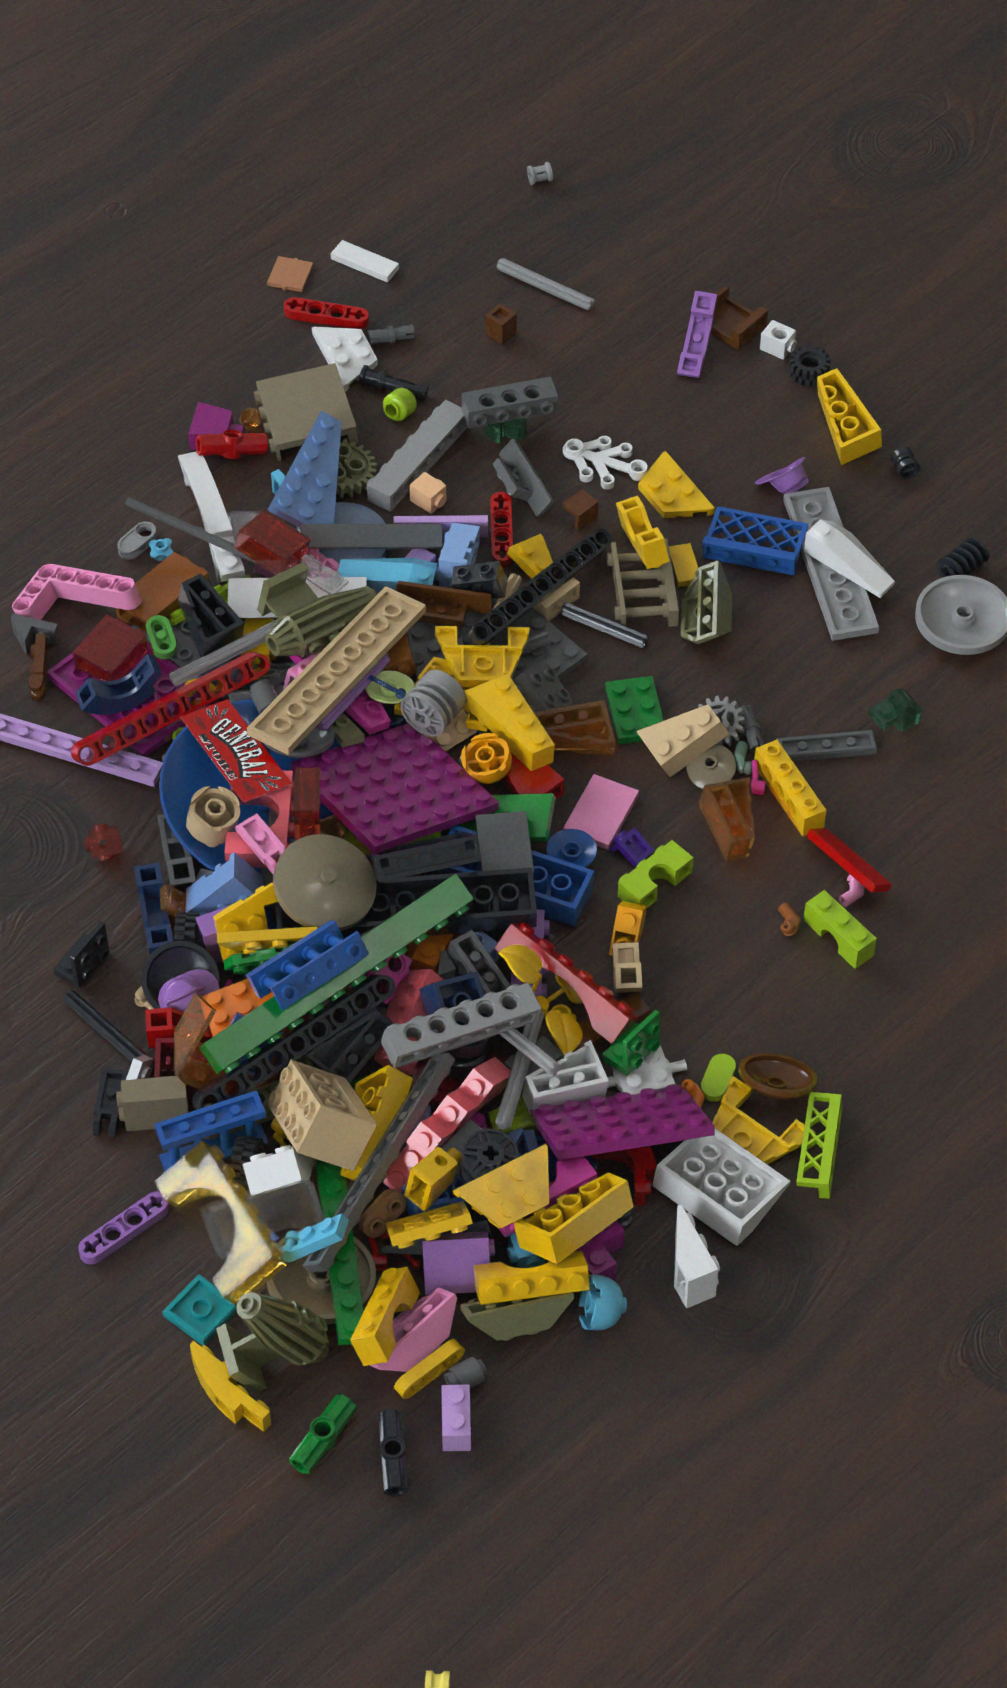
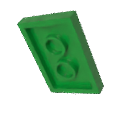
M653 676L605 682V692L618 745L642 742L643 740L636 731L664 721Z

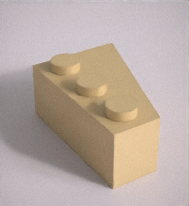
M708 704L636 731L669 777H672L730 734Z

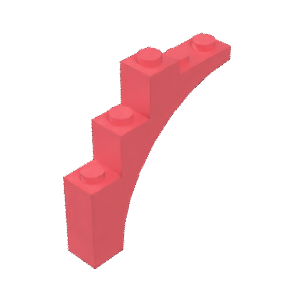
M496 1057L473 1068L459 1089L448 1094L434 1114L420 1122L406 1141L407 1144L400 1152L399 1157L389 1167L383 1183L390 1189H396L401 1193L402 1187L407 1185L411 1169L436 1147L442 1148L475 1113L500 1094L507 1085L511 1070Z

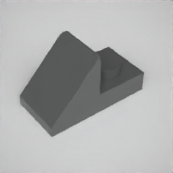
M12 614L13 633L26 654L29 653L31 644L36 640V634L46 635L48 645H58L60 641L58 624Z

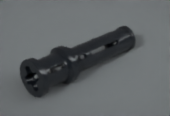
M368 365L363 366L359 376V384H369L377 387V390L388 389L394 391L397 388H406L412 392L415 398L425 401L428 394V386L393 377L385 370L380 372L369 368Z

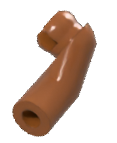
M785 902L778 908V911L785 918L780 929L785 936H793L798 931L801 919L789 903Z

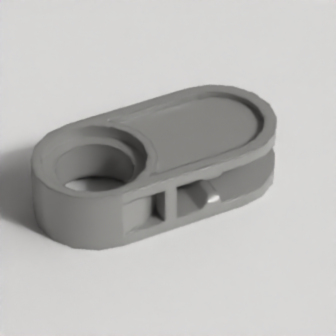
M140 522L121 537L117 544L119 556L125 560H132L148 549L149 542L157 540L155 525L151 522ZM150 531L151 535L144 537L140 533Z

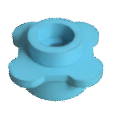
M169 538L151 540L149 542V547L152 550L150 556L158 561L165 560L173 553L170 547L172 540Z

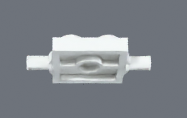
M660 1045L655 1053L648 1055L638 1069H634L628 1076L612 1067L613 1076L607 1077L609 1080L608 1088L616 1086L620 1092H627L631 1095L639 1094L645 1088H652L656 1091L664 1090L666 1086L675 1084L672 1073L686 1071L687 1065L685 1059L670 1063L665 1058Z

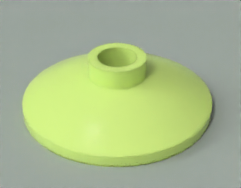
M388 670L381 671L365 690L372 699L378 702L395 704L402 701L408 692L414 688V684L407 675Z

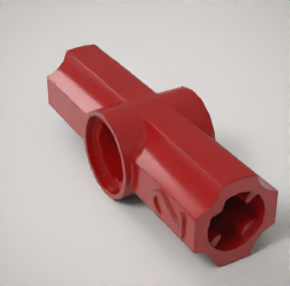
M231 429L223 431L222 434H198L195 443L196 452L199 456L221 455L227 459H238L241 455L265 454L268 450L265 433H242Z

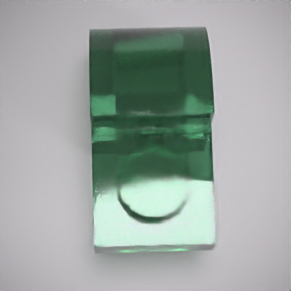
M522 418L484 425L483 429L486 436L497 443H500L502 437L525 441L527 436V419Z
M902 688L890 691L889 698L870 707L868 715L882 730L895 725L900 732L919 723L922 714L920 705Z

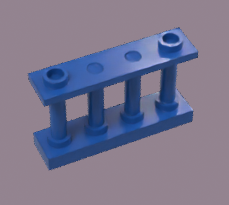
M330 920L246 974V977L256 997L261 999L272 992L280 1009L284 1010L368 956L369 952L359 932L356 931L344 939L337 923Z
M257 1090L155 1123V1131L163 1151L169 1149V1152L159 1155L167 1179L231 1158L235 1140L241 1135L263 1138V1142H265L264 1147L269 1146L261 1124L256 1125L255 1123L256 1120L266 1117L265 1109ZM245 1124V1129L230 1134V1129ZM220 1133V1137L216 1139L206 1140L204 1138ZM194 1141L193 1144L179 1148L180 1145Z

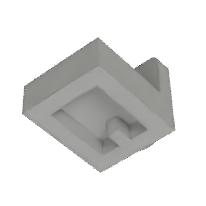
M146 1055L133 1058L126 1080L150 1078L153 1059Z

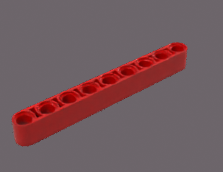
M253 651L248 652L79 740L72 746L71 756L76 762L84 766H91L181 719V716L192 713L263 676L270 668V661L263 654ZM259 658L260 664L258 668L253 669V660ZM234 669H238V677L232 681L231 673ZM216 680L217 688L211 692L209 688L210 683ZM192 691H195L196 699L190 703L188 696ZM174 702L175 710L168 714L167 706ZM152 713L154 720L150 725H146L145 719L147 715ZM127 725H131L132 732L129 736L125 737L124 729ZM107 736H110V745L106 748H103V739ZM88 747V757L85 759H81V751L84 748Z

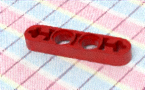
M297 297L288 298L284 302V314L289 319L351 329H365L369 325V313L361 307ZM314 309H318L321 311L318 314L310 313V311ZM341 313L343 316L333 317L332 314Z
M496 492L490 499L492 562L499 561L502 568H507L513 563V559L507 554L509 548L513 546L511 497L505 492ZM499 502H503V509L499 510ZM499 518L507 520L504 524H498L495 521ZM498 536H505L508 538L506 541L503 542L496 540ZM500 550H505V558H500Z

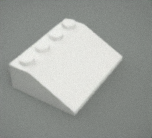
M715 1129L714 1136L683 1141L656 1167L652 1186L678 1205L681 1204L685 1210L738 1246L760 1223L788 1187L790 1180Z

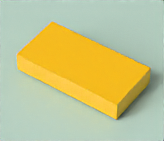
M691 543L669 546L671 565L678 587L689 586L695 578V572L698 568Z

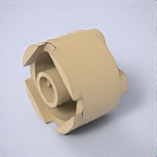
M210 786L199 789L191 799L186 820V828L191 835L209 847H216L219 844L225 843L226 832H236L235 826L238 825L240 803L237 796L227 788L219 786L218 789L210 788Z

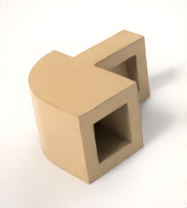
M639 942L613 943L615 993L641 992L642 972L641 962L639 961Z

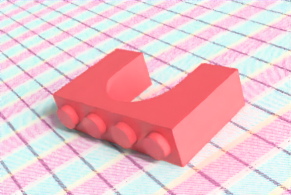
M283 771L291 781V785L244 803L231 787V792L237 796L240 805H262L274 810L278 818L269 828L282 842L285 849L292 844L290 843V838L295 837V822L291 821L292 817H296L297 802H293V797L298 796L299 790L298 781H294L293 771ZM226 832L224 852L226 862L230 860V855L235 852L253 868H268L237 832ZM279 856L278 858L274 859V861L276 862V864H277V862H278L280 856Z

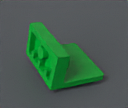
M654 1010L640 1025L635 1022L602 1054V1061L625 1076H628L634 1069H638L644 1059L651 1053H655L660 1047V1012Z

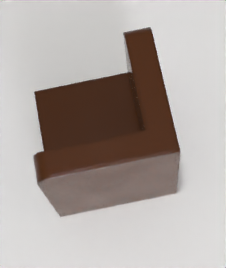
M499 303L485 315V333L495 341L503 345L516 334V312Z
M581 489L563 502V508L575 516V529L580 531L598 518L599 502Z

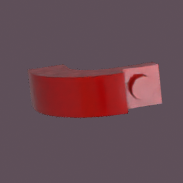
M649 1146L591 1155L592 1159H612L627 1166L634 1178V1205L645 1206L646 1195H651V1182L654 1180L656 1171L655 1157Z

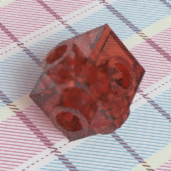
M107 823L93 825V829L88 830L89 837L84 838L86 852H92L93 858L98 857V861L112 859L114 854L123 853L118 825L108 827ZM100 840H107L105 844H99Z

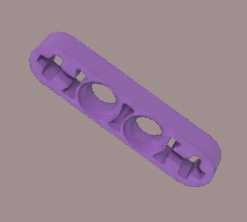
M152 1192L85 1237L78 1246L81 1260L86 1264H96L161 1220L169 1211L167 1196L162 1192ZM152 1203L161 1204L162 1207H152ZM137 1215L142 1218V1222L138 1225H131L127 1222L131 1216ZM110 1231L120 1232L121 1235L116 1240H108L106 1238V1234ZM90 1247L92 1250L96 1249V1252H87L86 1249Z

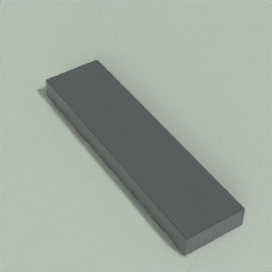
M873 730L776 738L793 762L877 754Z

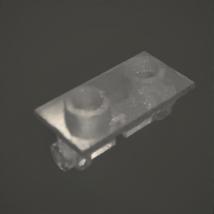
M305 554L302 557L301 562H304L309 569L306 579L326 593H338L349 583L348 580L342 577L341 573L335 572L323 565L312 554Z

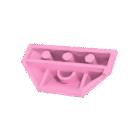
M438 1287L432 1291L431 1295L416 1301L412 1310L402 1311L393 1320L396 1346L389 1361L370 1366L379 1370L407 1372L434 1350L438 1349L441 1343L450 1335L457 1301L456 1295Z

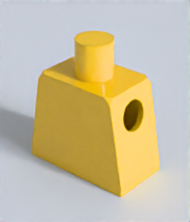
M436 1147L411 1169L404 1195L425 1212L454 1181L462 1154L453 1147L447 1152L440 1147Z

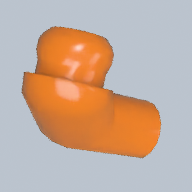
M684 1080L681 1084L682 1089L685 1088L701 1108L705 1099L704 1093L693 1080Z

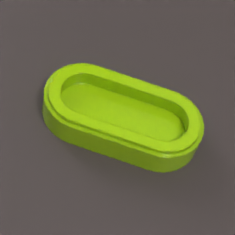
M718 1054L710 1060L701 1082V1090L706 1100L712 1102L720 1101L726 1093L729 1081L734 1076L736 1069L735 1060L731 1056Z

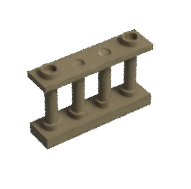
M667 538L665 539V544L670 562L653 570L620 572L619 563L643 561L638 553L617 554L616 542H611V552L606 553L607 566H612L617 600V606L614 607L615 621H620V624L626 626V618L663 615V617H667L668 627L678 626L679 608ZM657 579V581L662 583V585L656 588L623 590L621 581ZM660 597L665 602L662 603V606L625 608L624 599Z

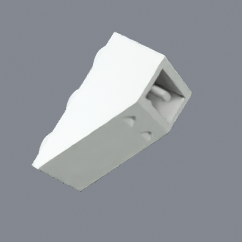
M291 1145L275 1149L276 1154L261 1153L251 1156V1162L243 1164L251 1196L263 1195L309 1181L315 1158L297 1153Z
M680 1204L677 1206L674 1287L687 1309L716 1296L720 1266L714 1255L710 1256L704 1236L697 1233L695 1221L691 1213H686Z

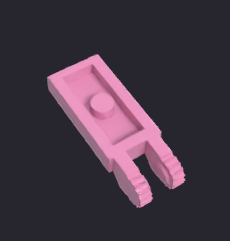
M255 814L235 826L236 832L261 862L267 865L269 871L274 874L276 866L274 859L281 856L285 846L261 817Z

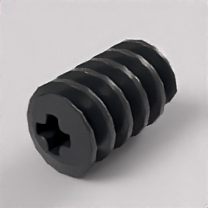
M973 537L968 538L964 543H961L938 561V573L941 578L952 575H969L970 572L980 567L983 562L989 560V550L980 540Z

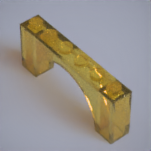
M201 1141L156 1179L154 1183L164 1200L178 1209L202 1197L216 1196L226 1199L235 1219V1238L229 1257L212 1280L222 1297L237 1306L242 1295L257 1291L287 1264L281 1256L284 1253L277 1242L272 1241L269 1236L272 1234L271 1230L257 1217L260 1214L258 1209L251 1202L247 1201V1191L241 1184L236 1183L234 1179L236 1176L235 1172L228 1164L223 1162L224 1154L216 1145L211 1147L204 1141Z

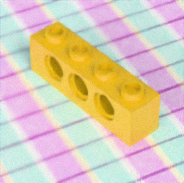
M774 740L757 747L755 750V760L758 761V772L762 779L766 781V785L802 837L806 836L810 829L824 828L826 818L825 807L779 741Z

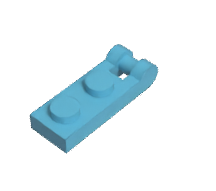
M341 1213L332 1218L328 1217L316 1225L307 1226L300 1232L288 1231L284 1239L285 1245L282 1246L279 1257L283 1261L292 1262L343 1240L349 1219Z

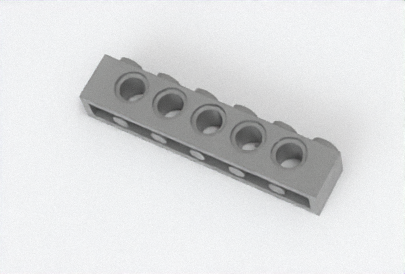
M529 983L522 985L513 984L506 988V990L498 993L489 992L482 998L473 1001L468 999L461 1002L458 1006L449 1009L444 1007L438 1009L434 1014L425 1017L419 1015L409 1022L392 1024L384 1030L381 1043L393 1068H398L536 1022L541 1012V1007ZM504 1006H509L512 1009H506ZM483 1013L488 1015L489 1017H483L480 1014ZM456 1021L463 1022L465 1025H459ZM432 1029H437L441 1033H435ZM408 1037H413L417 1041H411Z

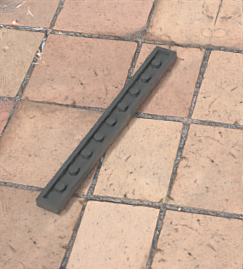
M449 1053L437 1054L430 1058L334 1214L336 1216L343 1213L349 1219L343 1240L311 1253L303 1264V1267L310 1273L324 1272L333 1265L334 1257L347 1242V1236L351 1229L360 1221L362 1211L372 1201L373 1193L378 1185L385 1180L386 1172L399 1157V1151L403 1144L413 1133L412 1130L416 1123L424 1116L425 1109L430 1100L437 1095L441 1082L449 1075L450 1068L455 1061Z

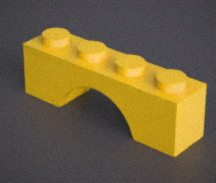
M635 496L617 502L616 506L621 526L646 568H658L670 562L665 539L658 527L652 528L640 498Z
M582 1251L571 1253L558 1264L549 1261L544 1265L533 1268H514L502 1262L473 1265L475 1291L480 1305L589 1290L588 1264Z
M408 1267L389 1268L383 1271L350 1339L363 1366L389 1361L396 1346L393 1333L394 1313L412 1310L418 1299L420 1291Z

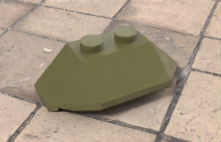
M719 560L697 568L696 576L689 584L682 598L681 637L696 644L732 631V592Z
M570 1292L480 1305L479 1299L476 1297L467 1303L461 1304L460 1309L471 1324L497 1341L511 1340L516 1336L533 1335L550 1329L574 1300V1294Z

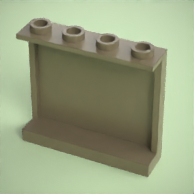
M336 363L256 381L257 391L253 392L256 405L261 404V407H258L261 421H266V423H263L264 431L267 437H271V439H268L271 453H276L278 461L281 460L280 450L303 445L321 411L342 422L341 436L347 435L349 444L354 441L358 442L357 427Z

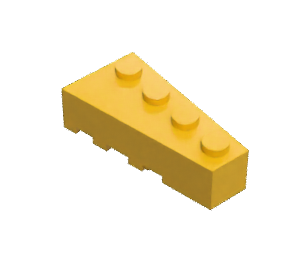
M836 368L818 376V396L841 465L881 448V428L840 371Z
M509 674L464 691L467 700L464 710L478 718V722L484 728L487 727L494 734L498 735L499 738L505 740L510 748V752L527 768L533 771L553 763L555 744Z
M387 1065L355 1084V1093L377 1125L354 1171L342 1167L340 1175L355 1182L408 1096L413 1080L412 1077Z
M606 1173L579 1187V1193L565 1194L557 1198V1204L547 1209L542 1207L534 1211L533 1216L525 1220L521 1218L513 1222L520 1248L558 1264L634 1207L628 1181L611 1173Z

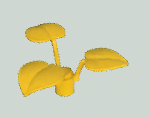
M511 945L502 949L498 954L505 959L511 971L520 981L533 984L531 989L535 993L542 978V975L539 973L542 969V962L538 955L524 945ZM555 974L556 981L562 988L547 999L542 995L535 997L544 1013L543 1018H546V1024L550 1033L565 1056L566 1053L573 1052L580 1044L583 1036L582 1030L578 1022L570 1014H561L560 1010L548 1012L549 1003L564 992L573 1003L579 1004L583 1003V1001L563 978Z

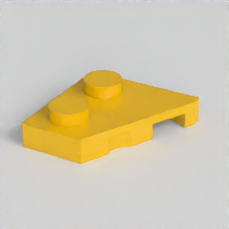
M541 534L511 546L507 552L531 579L553 563Z

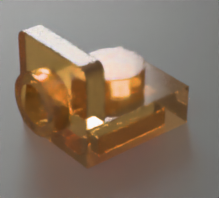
M166 884L160 888V907L162 911L168 913L169 922L172 926L175 925L178 912H185L186 893Z

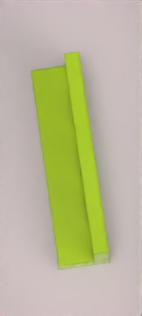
M811 1092L809 1094L797 1186L818 1188L819 1198L830 1199L842 1116L841 1094ZM815 1101L830 1102L829 1108L821 1113L814 1108ZM820 1121L826 1127V1130L816 1136L811 1127ZM818 1144L823 1152L813 1158L807 1150ZM813 1166L819 1172V1179L804 1178V1172Z

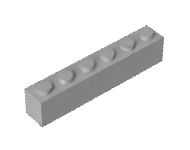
M445 400L433 410L432 415L421 423L419 429L413 435L408 437L402 448L397 449L391 460L383 464L380 472L368 481L366 489L369 502L389 512L410 492V484L424 472L427 473L468 428L462 407Z

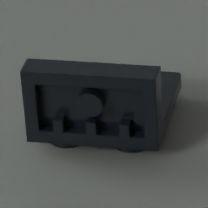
M99 922L89 935L83 933L53 968L54 974L78 988L85 981H88L96 967L100 963L105 962L109 956L110 951L105 924Z

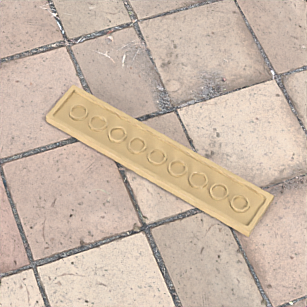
M385 586L247 727V735L289 755L426 612V605Z

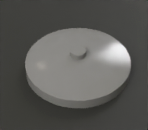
M969 575L943 577L929 584L918 597L915 611L916 624L927 641L944 651L961 655L983 653L998 646L1007 636V597L997 586L978 577Z

